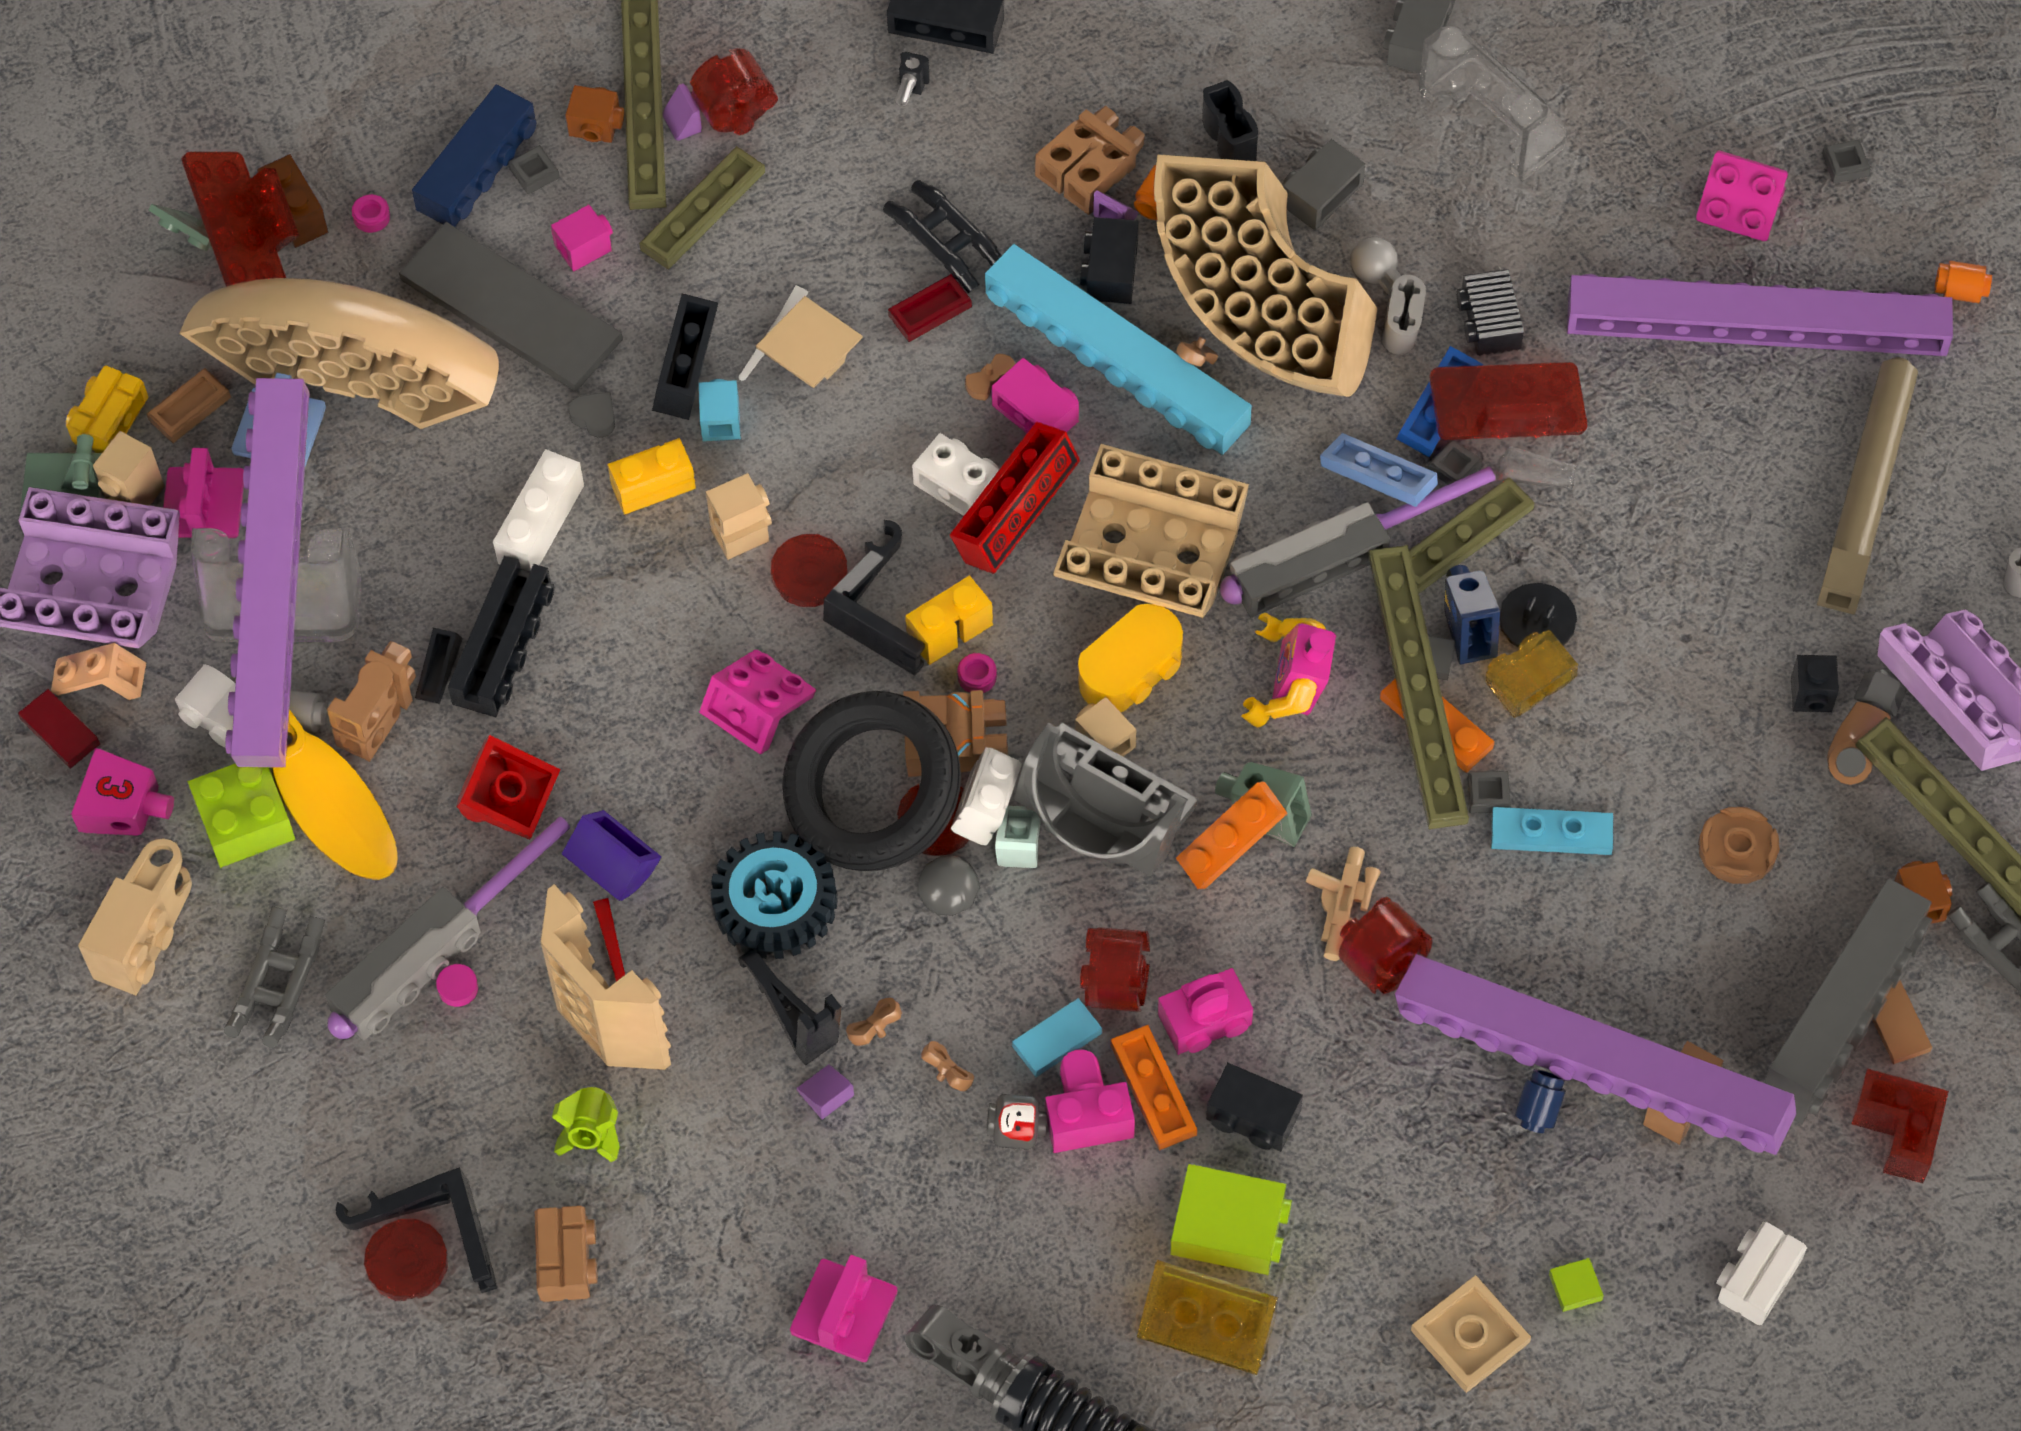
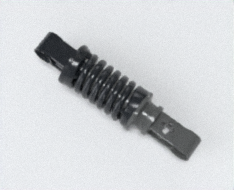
M931 1305L905 1335L906 1345L915 1356L928 1361L949 1375L953 1380L969 1388L971 1394L976 1398L982 1399L984 1397V1399L990 1401L993 1404L990 1411L991 1420L995 1423L1004 1424L1011 1428L1012 1431H1157L1131 1419V1416L1127 1413H1123L1118 1417L1119 1411L1114 1405H1109L1104 1409L1105 1401L1102 1397L1096 1396L1091 1399L1092 1393L1090 1389L1083 1387L1078 1390V1383L1074 1379H1068L1064 1382V1373L1060 1370L1054 1371L1055 1368L1040 1358L1037 1352L1031 1351L1020 1359L1012 1354L1011 1348L1005 1344H997L986 1337L981 1331L974 1329L957 1318L943 1306ZM974 1341L977 1343L976 1349H973ZM958 1362H961L960 1370L957 1368Z

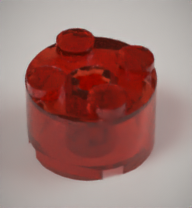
M734 48L728 50L731 55L722 59L715 55L705 61L695 71L690 81L693 87L690 93L715 131L723 133L734 132L740 136L752 130L754 122L777 103L778 96L753 55L746 49Z
M1386 896L1379 899L1361 919L1353 918L1343 926L1340 936L1344 940L1339 949V959L1373 994H1376L1378 989L1383 994H1386L1399 987L1416 954L1427 958L1432 948V937L1398 903L1393 902Z
M1105 927L1088 928L1086 952H1091L1089 965H1082L1080 987L1085 989V1006L1095 1009L1142 1011L1141 1006L1145 1004L1150 964H1146V956L1142 955V951L1150 952L1148 931Z

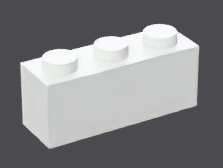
M545 449L493 540L499 565L504 555L519 559L521 569L530 571L533 564L540 565L584 487L580 462Z

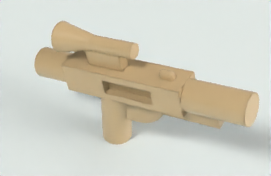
M1359 847L1349 848L1342 880L1314 868L1310 870L1306 879V883L1323 890L1321 903L1323 909L1327 912L1321 941L1327 942L1324 957L1328 960L1338 961L1340 959L1347 927L1352 925L1353 919L1350 918L1353 902L1361 903V911H1368L1372 890L1381 873L1377 868L1366 867L1365 882L1359 881L1365 851Z

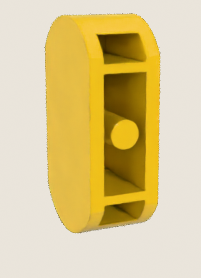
M1137 605L1082 651L1078 661V685L1084 700L1088 704H1097L1106 697L1120 712H1124L1132 704L1138 705L1150 695L1152 687L1160 680L1170 679L1178 671L1182 659L1183 630L1178 618L1170 610L1159 605Z

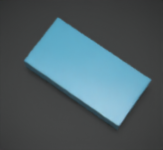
M1077 998L1012 1041V1047L1034 1076L1038 1077L1062 1061L1063 1057L1069 1052L1079 1050L1102 1034V1027L1081 1000Z

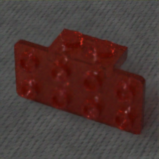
M187 152L184 154L181 161L226 287L260 279L286 278L277 252L300 235L276 169L263 168L251 178L244 158L239 152Z
M1571 362L1436 367L1429 375L1438 434L1444 440L1580 435L1585 432L1588 426L1578 368Z

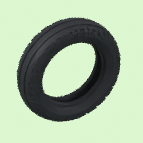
M867 691L848 695L821 709L804 725L803 729L796 736L787 755L783 771L782 790L786 813L803 843L806 841L809 845L812 844L813 853L819 851L825 854L827 862L855 871H879L893 868L920 855L937 840L948 825L954 813L960 792V761L955 743L945 725L931 710L918 701L901 694L885 691ZM891 730L905 735L914 744L921 762L920 787L914 802L907 812L890 826L874 832L856 833L836 826L827 814L822 798L823 776L834 753L846 741L863 732Z

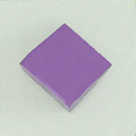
M684 83L680 84L663 111V117L676 140H682L697 134L702 129L700 110Z
M1100 191L1094 193L1093 215L1095 217L1134 220L1137 217L1138 211Z
M829 1064L797 1087L799 1094L821 1119H824L854 1096L853 1085Z

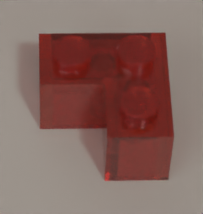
M1867 1068L1859 1090L1851 1124L1892 1135L1883 1173L1924 1183L1932 1164L1949 1091Z

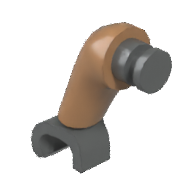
M1884 669L1880 672L1864 673L1853 698L1860 702L1854 704L1831 742L1827 754L1828 769L1833 777L1841 783L1848 785L1858 784L1865 780L1872 770L1873 763L1855 745L1860 738L1885 717L1889 720L1891 719L1890 715L1896 717L1907 688L1893 673Z

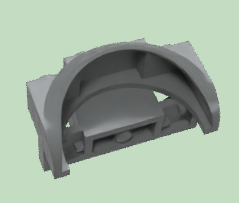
M1048 723L1036 739L1024 762L1013 799L1036 812L1045 824L1044 830L1055 835L1071 849L1099 860L1111 868L1116 863H1127L1150 877L1169 855L1176 832L1193 813L1198 802V798L1063 723L1058 727ZM1062 769L1073 774L1071 784L1065 777ZM1149 817L1153 819L1152 821L1146 822Z

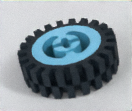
M773 831V840H766L764 832L756 834V843L750 844L748 838L739 841L741 850L737 852L732 846L726 852L727 861L720 859L716 865L718 874L713 873L711 880L713 889H710L715 919L718 921L722 934L727 933L728 941L734 947L740 943L741 950L744 953L755 949L761 958L767 959L768 951H772L775 954V959H784L783 951L791 949L792 955L796 956L801 954L800 945L805 943L809 949L816 945L815 936L818 934L823 938L828 932L827 923L833 924L835 919L834 909H837L838 903L833 869L830 862L826 863L825 854L819 851L813 853L812 844L809 845L806 841L803 845L800 844L799 835L790 833L789 839L783 840L782 832ZM764 878H766L767 889L770 892V894L768 895L766 891V886L761 881ZM755 885V896L747 898L750 889ZM801 892L802 895L799 901L794 905L793 895ZM780 895L782 897L783 906L787 909V911L783 912L781 900L778 898V896Z

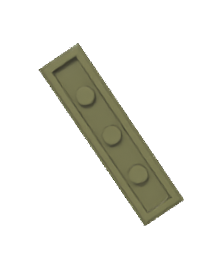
M736 146L639 243L640 250L669 270L765 173V165Z
M1508 477L1412 547L1409 553L1418 593H1421L1444 576L1450 568L1459 565L1534 509L1535 502Z

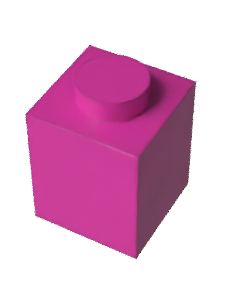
M590 205L551 225L554 246L573 272L612 251L610 235L613 234L612 228L603 214L598 216Z

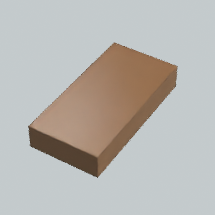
M204 368L147 413V417L165 437L174 443L228 401L231 395L229 390Z
M1900 980L1895 989L1891 987L1886 996L1887 1001L1877 1019H1872L1893 1064L1926 1054L1932 1050V1045Z

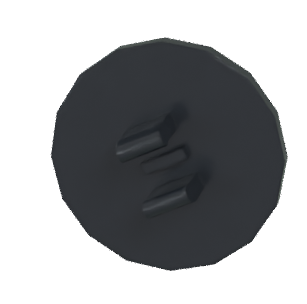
M1543 583L1524 584L1512 590L1502 602L1500 609L1501 631L1510 643L1523 651L1536 654L1553 652L1564 646L1574 635L1577 623L1575 605L1566 593L1555 586Z

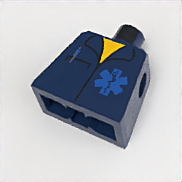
M1465 565L1453 566L1446 573L1444 612L1452 640H1455L1454 647L1459 664L1498 657L1500 609L1485 572L1480 570L1470 572ZM1477 620V624L1471 628L1469 621Z

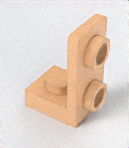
M116 643L64 656L56 661L51 692L59 696L103 684L128 700L141 697L146 662Z

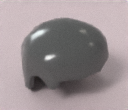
M940 856L929 862L922 870L918 881V892L923 904L937 915L954 916L973 906L980 889L977 873L970 863L958 856Z

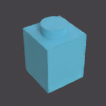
M714 379L709 382L698 383L702 440L741 439L737 380Z

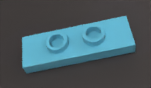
M1493 807L1491 849L1612 855L1613 813Z

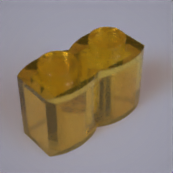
M1550 630L1541 634L1538 632L1530 634L1520 643L1518 651L1510 655L1503 653L1494 658L1488 665L1486 684L1513 718L1532 709L1545 697L1562 689L1577 677L1578 663Z

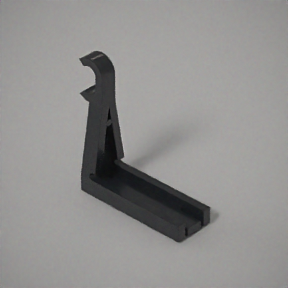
M884 520V533L892 538L882 547L874 545L872 541L865 542L866 556L824 598L823 621L915 676L924 666V661L920 659V653L925 649V644L857 603L902 543V530L900 526L891 520Z
M754 949L749 950L738 958L740 966L743 968L747 967L757 980L761 993H765L795 1053L805 1066L838 1043L842 1006L832 994L825 998L824 1009L816 1014L775 976ZM790 1007L791 1010L787 1011L785 1008Z
M460 1167L381 1199L371 1191L368 1196L371 1208L367 1212L352 1217L347 1216V1208L337 1202L336 1215L340 1222L350 1230H357L388 1219L449 1204V1199L451 1198L473 1281L475 1283L478 1282L481 1293L498 1288L470 1184Z

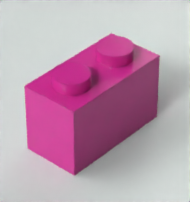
M1024 358L1018 361L992 385V406L1025 433L1029 432L1036 421L1066 432L1079 422V402L1075 394L1066 387L1061 388L1050 379L1048 373L1041 366H1033Z

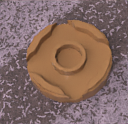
M1747 807L1725 808L1705 822L1698 840L1699 856L1706 869L1718 879L1732 884L1752 883L1762 879L1773 869L1780 850L1779 835L1776 829H1773L1767 822L1768 819L1758 811Z

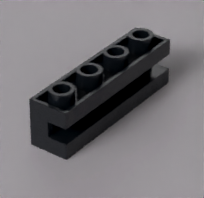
M504 555L449 682L448 690L452 705L497 717L501 705L508 704L513 690L511 682L516 671H522L527 657L525 649L529 639L536 638L540 628L541 618L539 616L543 606L548 607L554 595L555 587L554 584H551L547 567L533 564L531 570L526 571L521 569L519 559Z

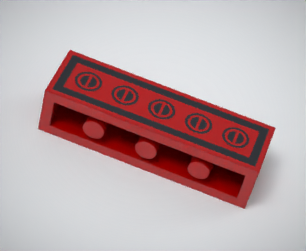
M1036 421L950 533V537L965 564L995 574L1081 461L1066 431Z

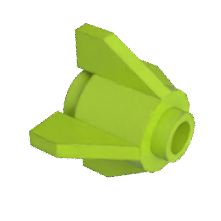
M597 1087L582 1088L555 1104L552 1118L563 1125L564 1129L557 1138L554 1153L561 1156L572 1150L574 1146L581 1149L597 1147V1152L610 1162L617 1159L620 1148L615 1129L618 1110L614 1100L608 1093Z

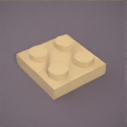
M1476 1275L1422 1316L1411 1327L1413 1334L1466 1393L1528 1345L1531 1340V1336Z

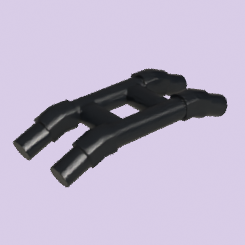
M917 180L912 184L911 190L934 209L932 212L919 220L911 210L893 201L886 202L883 212L893 218L906 231L913 234L944 264V267L969 294L980 284L971 274L965 262L956 253L972 243V246L991 266L1002 255L991 238L965 217L947 199L945 194L933 185ZM947 219L960 232L944 244L931 230Z

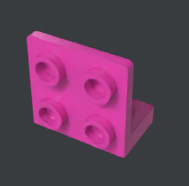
M753 650L711 677L699 713L757 753L762 754L770 748L780 719L812 699L816 689L806 683L800 676L793 674L775 662L768 654L762 653L759 650Z

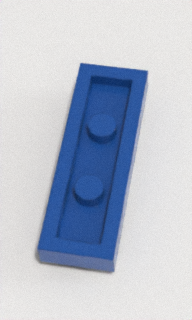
M1450 346L1396 439L1430 458L1483 364Z

